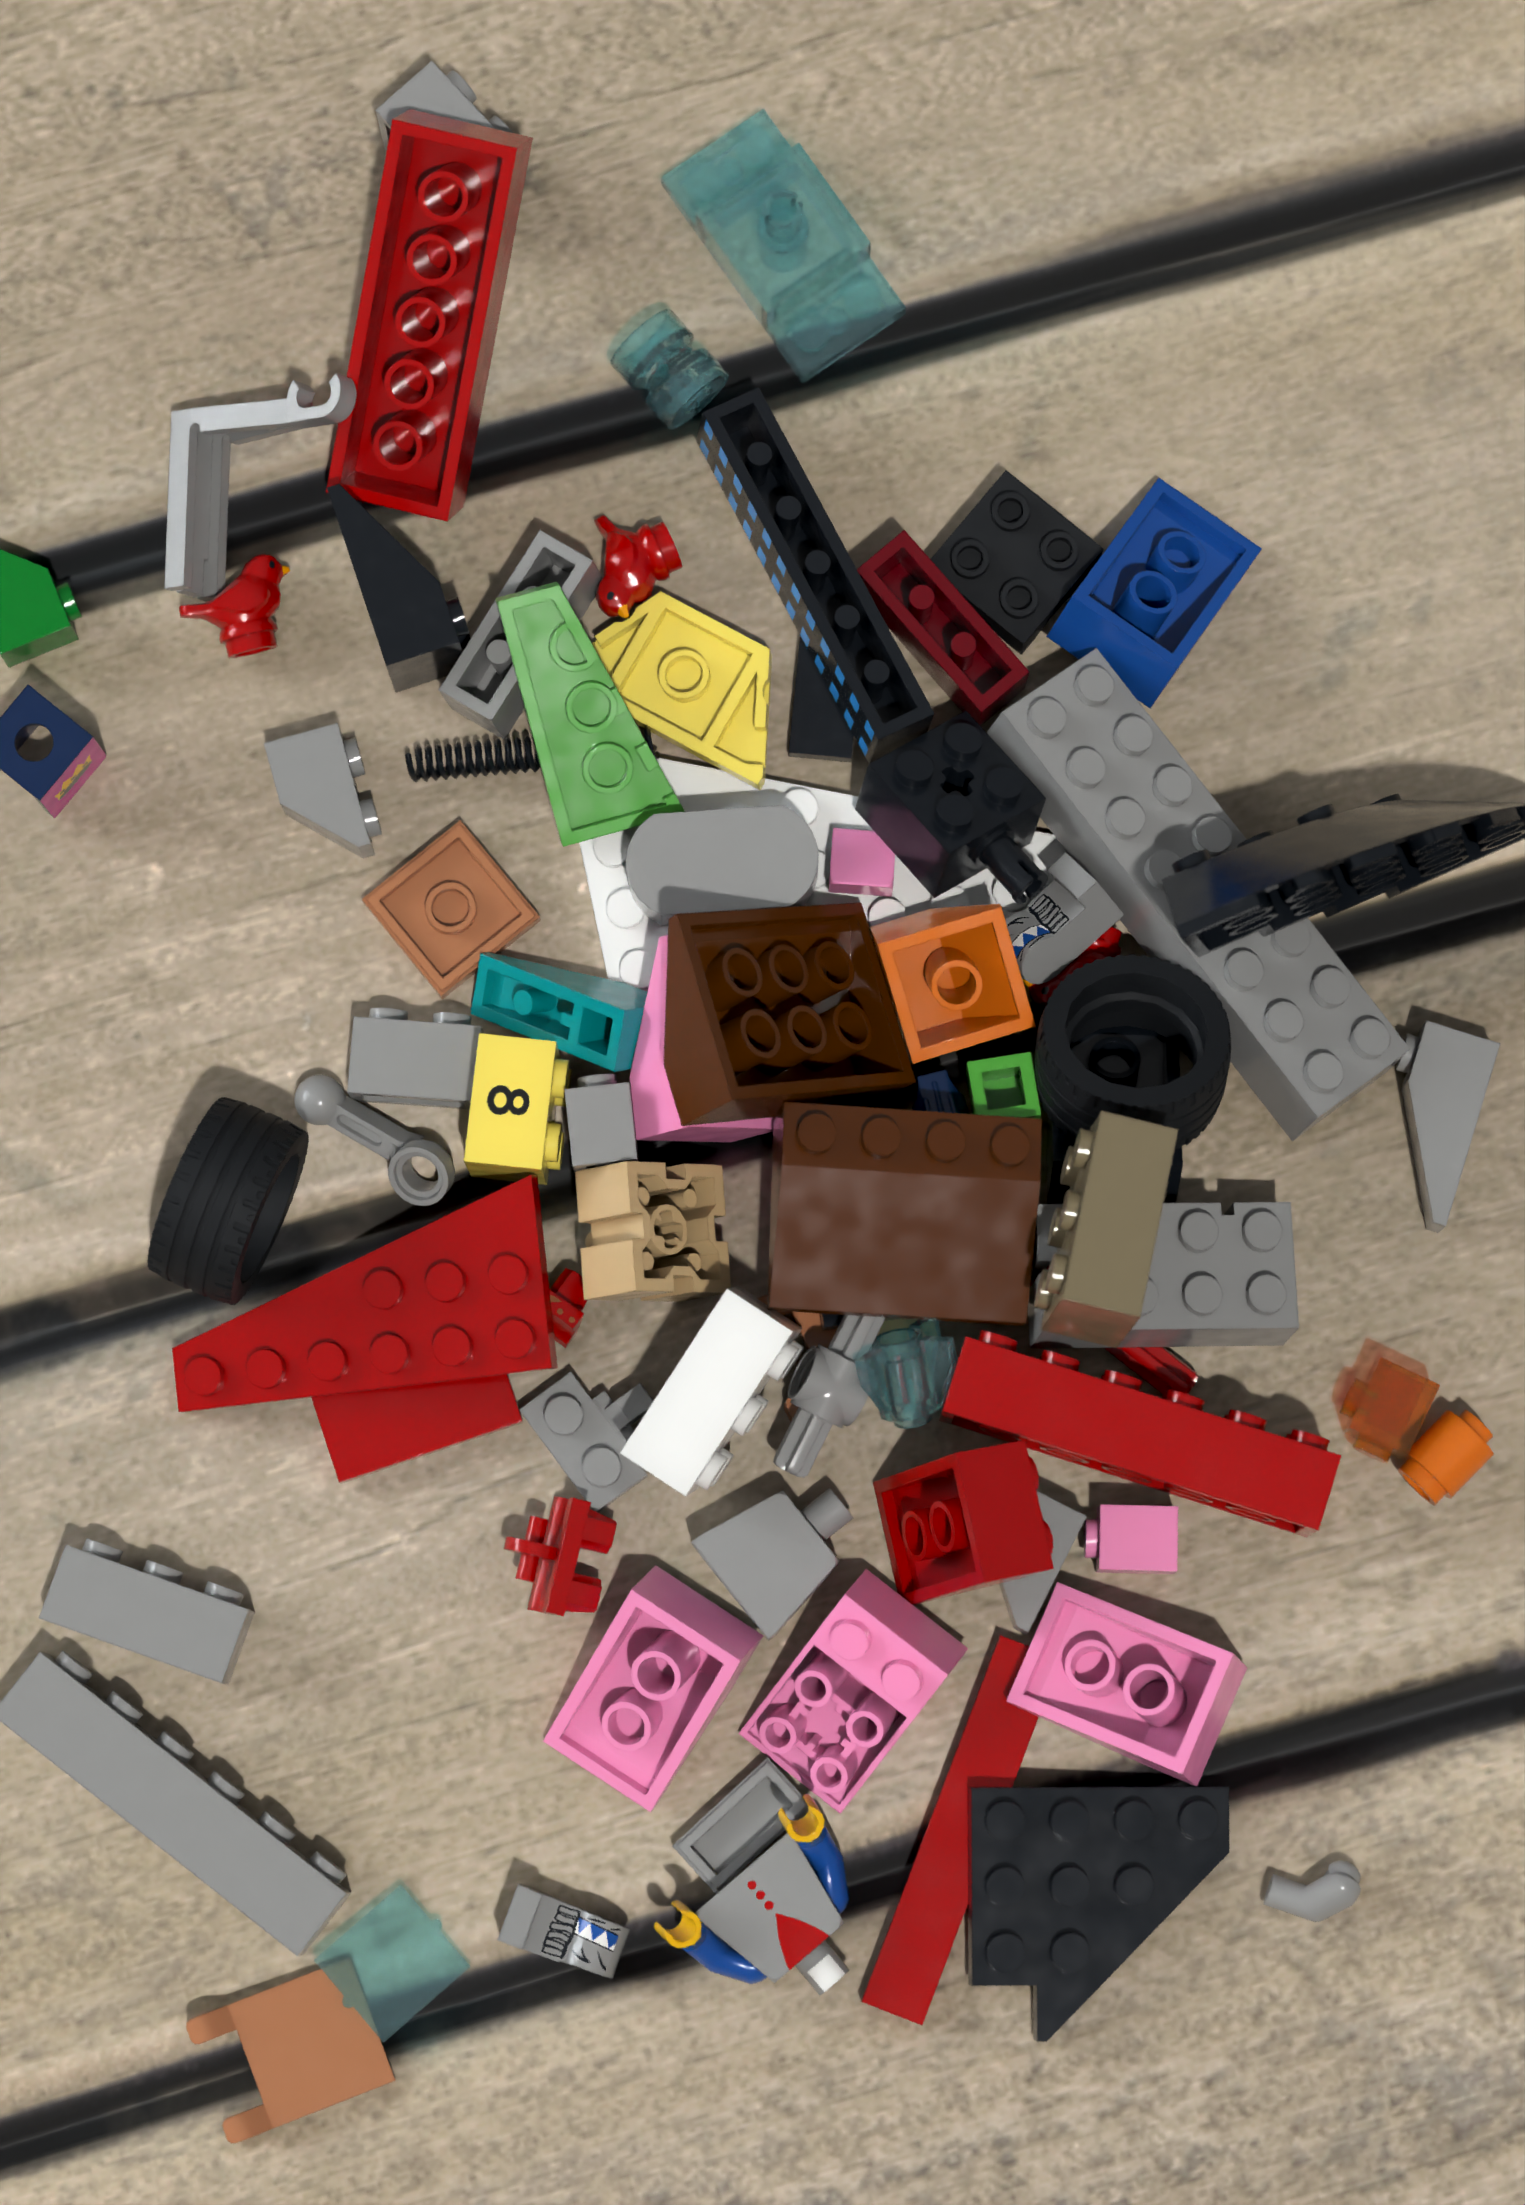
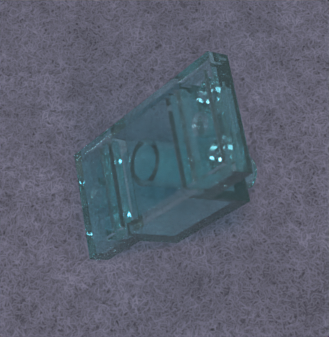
M764 109L661 177L663 188L802 383L905 315V305L870 258L871 242L800 143L791 148Z

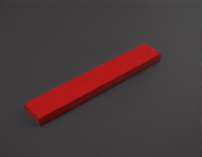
M1002 1635L998 1638L861 2000L863 2003L919 2025H923L968 1906V1787H1013L1039 1718L1006 1701L1029 1646Z

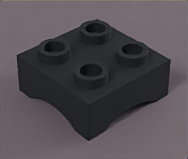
M1005 470L934 554L931 561L992 630L1022 655L1059 607L1083 582L1102 556L1104 549Z

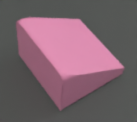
M833 828L828 892L892 897L895 854L875 831Z

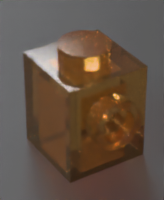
M1381 1357L1374 1363L1366 1382L1355 1378L1339 1411V1413L1349 1417L1343 1433L1356 1438L1352 1448L1367 1457L1386 1464L1391 1455L1398 1459H1403L1409 1454L1440 1385Z

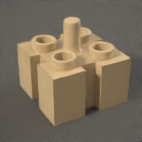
M624 1161L575 1171L578 1222L591 1224V1232L587 1234L585 1239L586 1248H580L584 1300L624 1301L641 1298V1301L681 1302L724 1294L727 1288H731L728 1242L716 1241L714 1218L726 1216L722 1165L684 1163L666 1167V1163Z

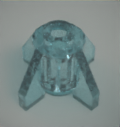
M919 1319L910 1324L909 1328L894 1329L877 1335L869 1352L855 1360L860 1385L877 1406L880 1418L886 1421H894L895 1427L901 1429L919 1427L932 1420V1414L941 1409L958 1362L953 1337L941 1336L939 1321Z

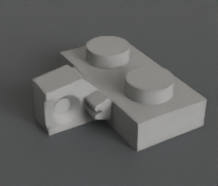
M569 1372L519 1409L584 1499L591 1502L590 1507L593 1511L599 1513L647 1477L642 1467L620 1454L634 1432L631 1425L646 1414L654 1401L641 1383L614 1402L605 1390L591 1399L573 1373Z

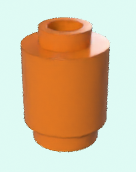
M1446 1410L1404 1453L1407 1460L1398 1469V1472L1420 1496L1435 1506L1444 1496L1451 1499L1494 1455L1487 1444L1493 1435L1468 1410H1464L1459 1416L1450 1410Z

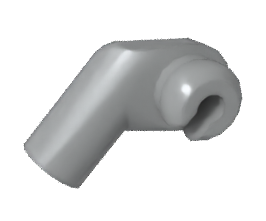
M1346 1861L1331 1863L1325 1876L1309 1885L1273 1874L1263 1905L1313 1922H1320L1354 1904L1361 1891L1359 1886L1361 1875L1353 1864Z

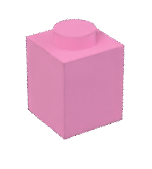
M1100 1504L1097 1507V1519H1085L1084 1557L1096 1558V1573H1176L1178 1559V1506Z

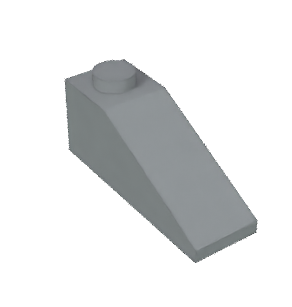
M1426 1021L1420 1028L1418 1036L1406 1034L1404 1041L1411 1050L1397 1062L1396 1070L1406 1073L1401 1092L1426 1230L1439 1233L1446 1227L1500 1043Z

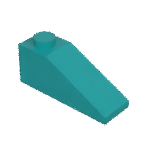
M486 952L480 953L470 1014L532 1039L556 1041L559 1050L616 1072L631 1069L647 991L619 981Z

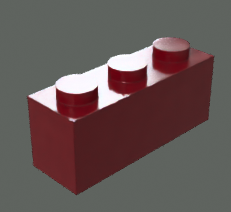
M905 530L857 569L890 631L962 712L967 711L980 726L1025 689L1030 671Z

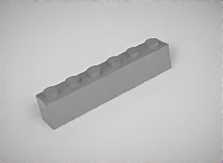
M62 1651L55 1659L50 1654L39 1652L0 1702V1721L296 1956L304 1955L350 1896L351 1892L340 1884L347 1874L318 1851L308 1859L289 1843L296 1834L266 1810L257 1819L238 1803L245 1793L223 1775L214 1770L208 1779L188 1764L194 1753L168 1732L163 1731L157 1739L137 1724L144 1714L120 1694L112 1691L107 1699H105L86 1684L93 1673L72 1656Z

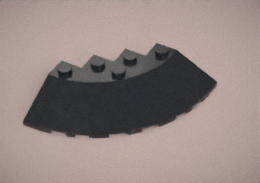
M1393 794L1370 805L1337 813L1333 805L1329 804L1297 819L1299 826L1276 834L1272 830L1263 832L1237 845L1236 849L1211 858L1207 849L1190 854L1173 863L1172 868L1175 874L1162 879L1180 938L1198 957H1201L1258 931L1263 937H1266L1320 912H1323L1328 918L1385 892L1390 899L1525 840V803L1401 800L1399 794Z

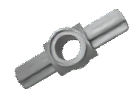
M844 1315L828 1348L818 1344L817 1347L812 1346L804 1354L794 1371L788 1388V1398L791 1399L790 1403L797 1406L798 1409L774 1456V1464L792 1475L804 1478L808 1475L832 1425L840 1428L843 1425L849 1426L858 1417L867 1401L873 1383L871 1370L862 1366L886 1317Z

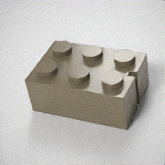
M1104 1111L1099 1113L1090 1130L1080 1128L1075 1146H1069L1067 1149L1060 1177V1184L1070 1186V1190L1066 1192L1062 1208L1056 1207L1048 1234L1047 1245L1057 1247V1252L1052 1257L1049 1270L1043 1269L1035 1297V1308L1044 1309L1040 1330L1117 1348L1140 1319L1178 1129Z

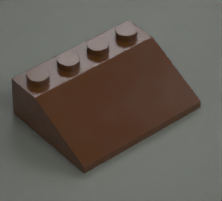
M861 902L683 913L669 918L664 1068L682 1126L776 1117L784 1102L868 1107L916 1082Z
M784 1102L773 1123L767 1310L1024 1326L1027 1320L1041 1182L1042 1119Z

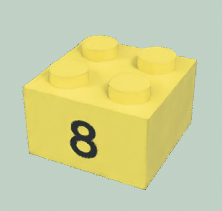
M479 1033L464 1163L471 1177L516 1182L532 1174L537 1175L538 1184L547 1185L549 1169H561L564 1132H562V1124L554 1122L556 1106L566 1107L564 1089L571 1088L572 1069H569V1060L561 1059L556 1041Z

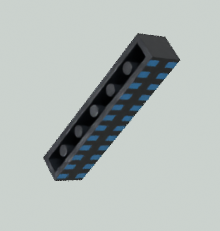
M759 387L702 412L696 441L868 763L870 764L926 733L933 719L934 712Z

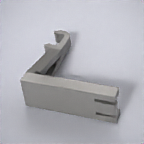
M335 373L329 382L331 386L330 398L325 404L313 406L312 404L315 392L311 387L293 380L286 399L171 411L164 589L177 591V593L190 597H197V599L203 601L212 600L225 589L230 443L240 445L300 429L336 424L344 421L353 411L357 397L356 386L351 378Z

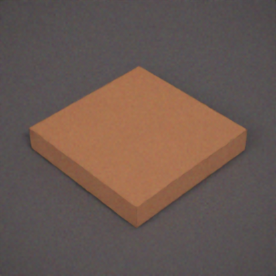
M461 820L362 898L364 905L442 1000L478 971L480 953L491 952L500 954L541 921L540 916Z

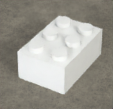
M740 1286L727 1288L620 1454L684 1496L691 1494L699 1487L706 1491L710 1486L713 1487L734 1456V1454L724 1448L735 1432L741 1436L745 1432L749 1433L767 1406L769 1400L760 1395L761 1391L771 1377L776 1381H779L780 1378L784 1379L801 1354L804 1346L796 1342L795 1339L802 1330V1327L777 1311L767 1310L765 1303Z

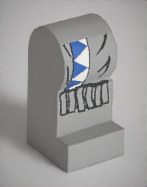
M1066 852L1047 869L1054 880L1027 905L1028 907L1025 910L1016 912L1005 919L1021 976L1031 984H1042L1056 977L1124 916V913L1101 885Z
M518 1884L497 1941L559 1963L574 1965L613 1979L630 1929L528 1886Z

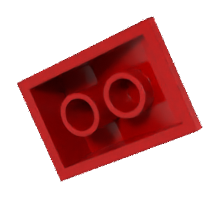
M1025 1440L953 1453L873 1482L897 1593L912 1605L1054 1569L1051 1557L1053 1552V1536L1048 1524L1042 1517L1037 1495L1039 1485L1038 1470L1035 1462L1028 1455Z

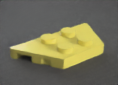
M661 591L636 607L630 618L625 621L614 622L594 636L596 641L592 645L637 725L642 728L648 725L651 732L758 790L762 789L766 775L772 654L769 648Z

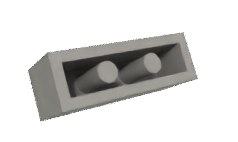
M539 530L498 597L558 582L580 621L596 596L597 586L602 576L593 560ZM495 600L440 686L439 692L452 710L505 740L523 712L524 704Z
M87 1538L82 1550L65 1545L39 1619L229 1685L255 1613L240 1606L244 1596L243 1593L209 1581L206 1584L204 1593L179 1585L183 1576L181 1571L150 1560L146 1561L143 1572L119 1564L123 1551Z

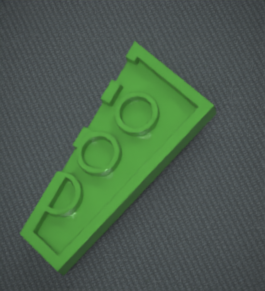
M558 582L495 598L562 846L572 845L640 826L654 814L685 812Z

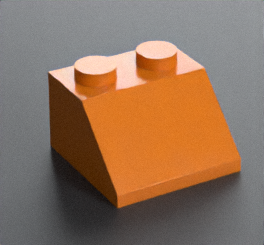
M1000 904L930 908L870 927L905 1048L912 1064L1036 1027Z

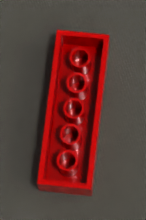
M412 109L392 119L346 376L355 383L357 392L356 403L351 414L344 421L338 423L327 487L340 484L355 500L447 522L464 507L532 146V137Z
M981 1330L978 1340L965 1337L939 1421L1007 1443L1025 1440L1029 1450L1306 1538L1319 1531L1342 1456L1327 1451L1330 1442L1328 1439L1296 1429H1292L1291 1434H1286V1437H1282L1265 1431L1267 1420L1238 1410L1230 1409L1229 1414H1225L1224 1418L1202 1411L1205 1403L1204 1400L1175 1390H1167L1166 1395L1159 1398L1140 1391L1143 1381L1116 1371L1105 1370L1101 1379L1078 1372L1080 1361L1060 1353L1043 1350L1039 1359L1015 1352L1018 1345L1016 1340L993 1332Z

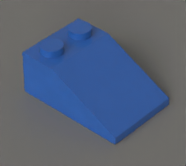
M1158 478L1072 595L1046 637L1078 659H1081L1097 648L1135 698L1151 708L1262 548Z

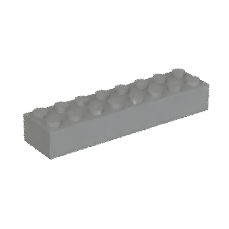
M1097 648L1001 712L987 731V734L1046 797L1040 818L1072 859L1101 885L1124 913V916L1120 918L1121 922L1149 957H1158L1163 961L1168 960L1172 964L1182 966L1185 970L1188 969L1194 976L1200 977L1203 983L1209 985L1211 991L1215 992L1229 1020L1231 1033L1230 1062L1292 1141L1384 1075L1411 1050L1308 918L1266 937H1263L1258 931L1201 957H1198L1183 942L1175 926L1162 879L1175 874L1172 864L1190 854L1207 849L1211 858L1236 849L1238 844L1247 839Z

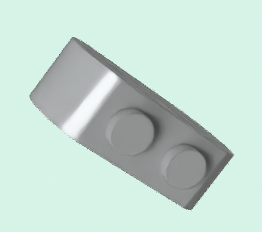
M784 805L654 814L645 820L632 836L626 854V872L629 888L637 906L651 920L662 926H667L669 918L676 914L804 906L810 899L817 883L818 847L814 834L805 820Z

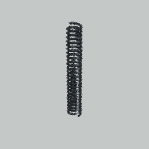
M646 725L644 728L645 741L656 760H658L660 752H654L651 729ZM518 736L514 739L515 764L512 756L511 740L508 737L504 740L505 765L502 757L501 741L498 738L494 741L495 766L492 758L491 741L488 739L484 742L486 754L485 767L482 759V745L479 740H476L474 743L475 767L472 759V746L468 740L464 745L466 755L465 768L462 760V746L458 741L455 744L456 769H454L452 760V746L448 742L445 745L446 771L443 766L442 747L438 743L435 746L436 773L433 766L432 747L429 744L425 746L426 774L423 767L422 748L419 745L415 747L416 774L411 754L408 752L405 754L410 778L416 783L420 778L427 782L430 777L437 781L440 776L447 780L450 775L457 779L460 774L467 778L470 773L477 777L481 772L486 777L490 772L496 776L500 771L507 775L510 770L517 774L520 769L527 773L530 768L534 772L541 768L536 749L534 763L531 738L529 736L524 738L525 764L522 756L521 739Z

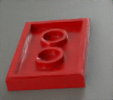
M508 1374L312 1397L340 1484L523 1423Z

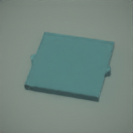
M401 1885L313 1960L344 1996L342 2005L345 2008L353 2007L383 2043L470 1968L469 1964L441 1933V1921L438 1919L431 1921Z

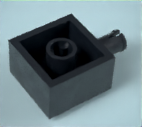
M967 711L956 715L868 764L855 810L934 898L986 868L1007 889L1017 904L1026 902L1027 897L1023 894L1024 892L1031 900L1043 889L1048 881V875L1043 870H1040L1021 849L1032 841L1046 797Z

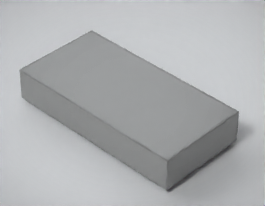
M767 1757L673 1845V1848L713 1892L717 1894L785 1831L778 1817V1811L783 1808L790 1820H797L808 1809V1805L803 1799L802 1794Z

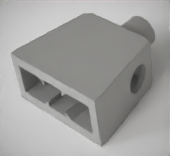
M830 1488L801 1511L797 1509L782 1490L701 1534L691 1543L769 1641L778 1634L839 1565V1560L824 1541L851 1521L853 1517Z

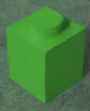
M1031 1052L967 1062L965 1074L972 1114L1041 1118Z

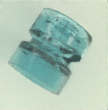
M665 309L655 314L639 326L620 345L610 362L611 366L633 390L646 389L648 392L646 405L668 429H675L693 418L717 396L729 379V373L706 348L695 350L692 348L693 333L671 309Z

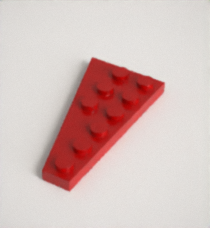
M531 1174L172 1348L178 1412L203 1411L557 1369L537 1175Z

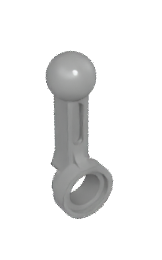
M313 1075L306 1078L298 1086L295 1093V1107L301 1118L313 1125H329L389 1160V1181L394 1191L403 1200L418 1206L432 1205L441 1200L452 1187L455 1179L453 1161L447 1150L440 1144L422 1140L425 1137L424 1135L409 1132L356 1100L351 1099L345 1095L342 1086L330 1076ZM419 1156L430 1160L438 1171V1181H427L419 1177L412 1167V1157Z

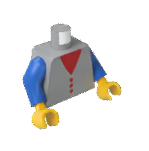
M805 1794L802 1797L808 1805V1812L802 1819L790 1820L783 1808L778 1811V1817L787 1834L695 1913L683 1902L674 1900L671 1904L682 1913L681 1922L671 1930H666L658 1922H655L654 1929L671 1946L682 1948L710 1972L748 1984L761 1982L767 1977L776 1983L795 1966L817 1993L822 1995L842 1978L850 1969L833 1951L825 1939L844 1924L840 1914L846 1909L849 1902L844 1858L826 1826H824V1818L813 1798Z

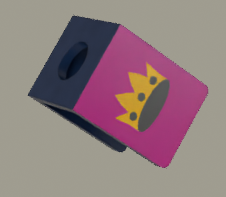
M28 684L0 717V771L2 770L33 795L44 810L53 818H56L104 761L106 754L91 734ZM38 726H43L51 732L53 737L51 752L40 761L23 759L17 751Z

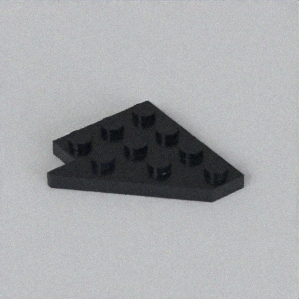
M968 1787V1984L971 1986L1033 1985V2040L1047 2042L1228 1855L1229 1787Z

